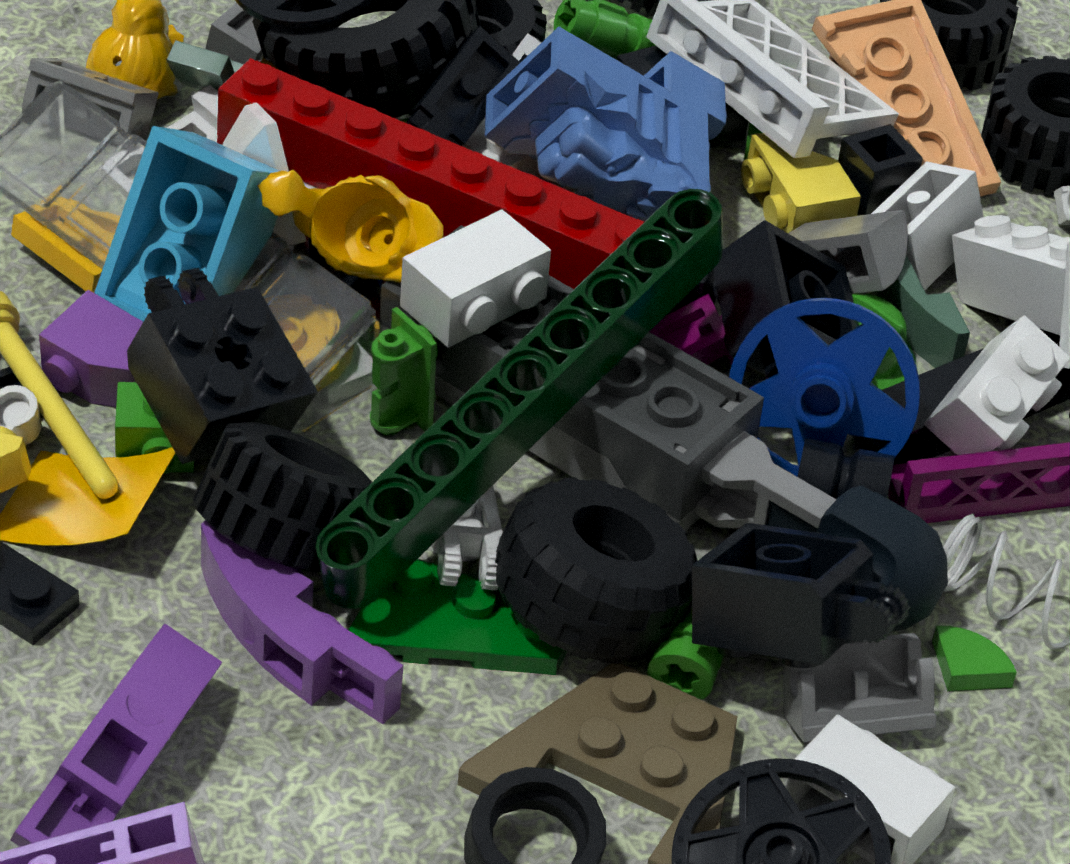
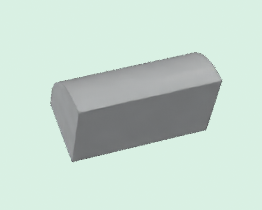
M904 210L808 222L788 233L845 266L851 294L886 289L898 278L906 258L908 233Z

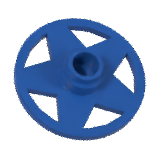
M813 298L797 301L773 311L757 323L747 334L734 357L729 378L742 384L748 359L759 342L768 335L778 374L749 389L764 397L759 427L792 428L798 466L791 464L768 448L774 464L798 476L805 438L839 444L843 447L847 434L889 441L878 453L896 456L901 451L912 433L917 419L920 404V381L913 355L907 344L885 319L873 311L849 301L834 298ZM833 314L856 320L862 324L830 345H827L799 317L804 315ZM889 347L894 352L904 376L905 408L871 383Z

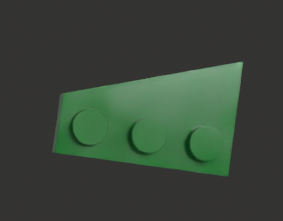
M417 559L375 601L362 607L349 628V631L371 645L379 646L391 655H402L403 662L428 664L429 658L468 661L476 669L556 675L568 652L557 646L552 647L540 640L536 633L529 628H525L514 617V612L509 606L505 605L499 587L498 590L481 589L479 579L462 573L458 578L456 586L440 585L437 573L438 565Z

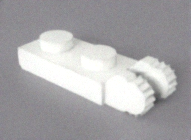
M493 486L432 544L433 553L438 554L437 573L440 585L456 586L462 572V561H473L479 558L481 589L498 590L496 583V567L498 564L495 563L497 546L503 531Z

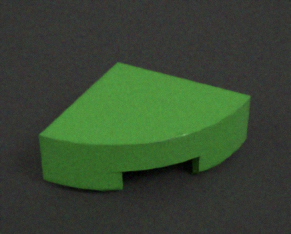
M954 626L935 627L932 643L947 692L1013 687L1017 673L1006 653L995 643L967 629Z

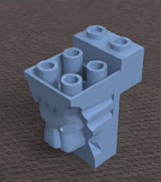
M557 27L486 95L485 137L504 147V150L511 154H526L532 159L537 160L538 171L542 177L557 182L561 187L568 186L574 188L575 194L587 197L594 202L645 222L671 196L679 191L702 189L711 193L709 140L714 139L726 124L725 82L672 51L643 76L563 28Z

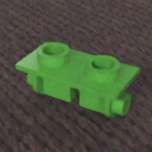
M398 307L392 309L391 329L382 331L371 346V354L373 356L372 384L378 389L372 392L370 423L378 432L384 435H394L413 423H416L422 430L426 431L433 425L434 403L436 400L437 343L427 328L417 325Z

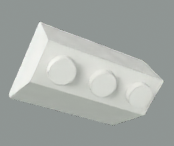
M1003 215L980 218L974 222V228L952 235L959 300L963 304L1015 321L1025 315L1039 329L1060 335L1067 242H1070V237L1050 234L1048 229L1043 226L1025 227L1011 223L1010 218Z

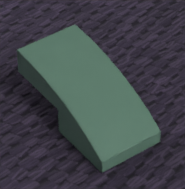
M175 40L166 59L171 71L181 83L199 90L211 85L218 91V88L243 65L242 63L230 60L227 55Z
M906 255L898 278L886 289L877 291L876 296L892 303L902 313L907 325L906 341L921 358L934 368H937L965 356L970 331L950 292L927 295Z

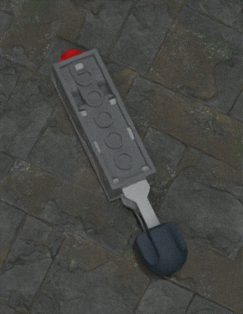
M461 225V226H459L457 229H455L453 232H451L450 234H452V233H454V232H456V231H458V230H460V229H462V228H464V227ZM549 275L547 298L539 301L529 309H524L490 326L486 331L474 334L449 348L432 334L438 348L435 394L450 404H455L574 289ZM382 281L379 334L384 330L391 329L392 309L395 307L404 312L414 323L421 325L400 306L401 282ZM650 332L529 449L530 452L570 476L577 477L578 480H601L619 488L624 487L638 493V496L650 503L654 502L665 510L667 515L675 523L678 522L685 532L702 518L715 527L739 529L746 523H754L861 539L873 553V582L884 583L885 587L890 585L893 588L899 587L902 593L905 592L906 599H909L908 606L911 607L907 611L909 615L900 625H896L891 632L906 630L930 616L948 585L947 556L936 530L919 516L862 485L850 488L836 500L774 464L766 443L757 439L764 397Z

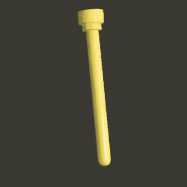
M0 291L1 355L21 385L34 393L38 402L39 412L94 494L102 499L113 497L118 490L116 477L18 335L19 312L8 296Z

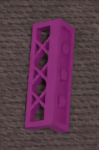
M1070 442L911 460L904 464H895L892 469L888 498L919 516L926 523L959 520L970 514H974L976 518L1070 506Z

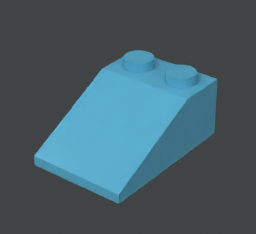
M152 126L94 293L143 322L148 313H151L147 303H145L146 299L144 296L145 282L151 278L165 276L166 279L169 278L171 284L173 283L174 290H177L179 293V274L183 273L182 271L199 268L200 271L203 270L204 274L207 275V280L211 281L219 296L233 293L272 235L278 216L262 206V194L257 185L266 179L270 173L278 172L279 170L194 132Z

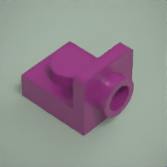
M709 294L666 315L649 331L706 365L726 355L732 366L734 359L729 355L724 344L725 330L722 315L719 316Z

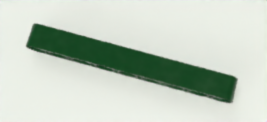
M687 189L671 196L322 530L317 537L316 552L326 596L333 604L343 608L356 609L369 605L383 594L717 266L722 258L723 251L722 206L718 198L702 189Z

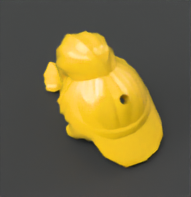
M117 0L111 10L113 16L112 26L103 30L101 35L92 44L86 68L159 92L157 99L176 95L178 89L177 85L174 84L175 75L171 71L166 59L175 40L183 42L184 36L177 32L173 25H169L167 10L160 0ZM122 61L119 66H116L117 62Z
M281 170L270 173L266 179L257 185L262 194V206L268 208L274 215L279 217L292 211L294 224L304 235L311 239V244L325 258L326 263L336 271H342L347 275L363 279L401 282L402 258L443 238L444 226L427 204L407 197L392 181L380 175L367 176L366 178L362 175L357 177L349 176L346 180H340L335 186L327 187L326 189H308L305 187L302 178L294 170Z

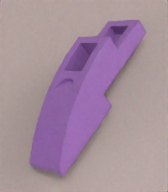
M206 520L201 523V569L208 591L221 617L237 640L264 669L283 686L311 706L330 690L381 724H384L400 709L403 664L396 661L385 649L371 645L341 626L330 614L314 609V581L307 578L300 569L288 567L259 556L223 536Z
M164 623L64 759L56 774L15 830L10 840L21 847L112 822L212 679L222 661Z

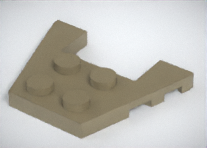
M611 663L465 761L459 769L457 785L480 795L482 789L503 773L524 767L544 768L546 764H552L672 820V824L648 859V864H672L674 834L685 809L702 788L722 773L729 771L738 716L626 665ZM725 796L708 809L693 833L720 829Z

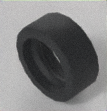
M524 767L501 774L482 789L472 809L464 835V860L466 864H512L496 848L493 841V828L502 814L518 809L541 810L558 818L572 832L577 843V852L571 864L600 863L606 848V820L596 798L576 779L554 769Z

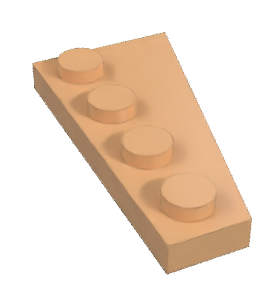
M891 0L816 17L812 31L839 67L899 113L894 128L923 157L921 166L927 161L976 171L980 197L997 192L1001 184L1000 177L921 0Z

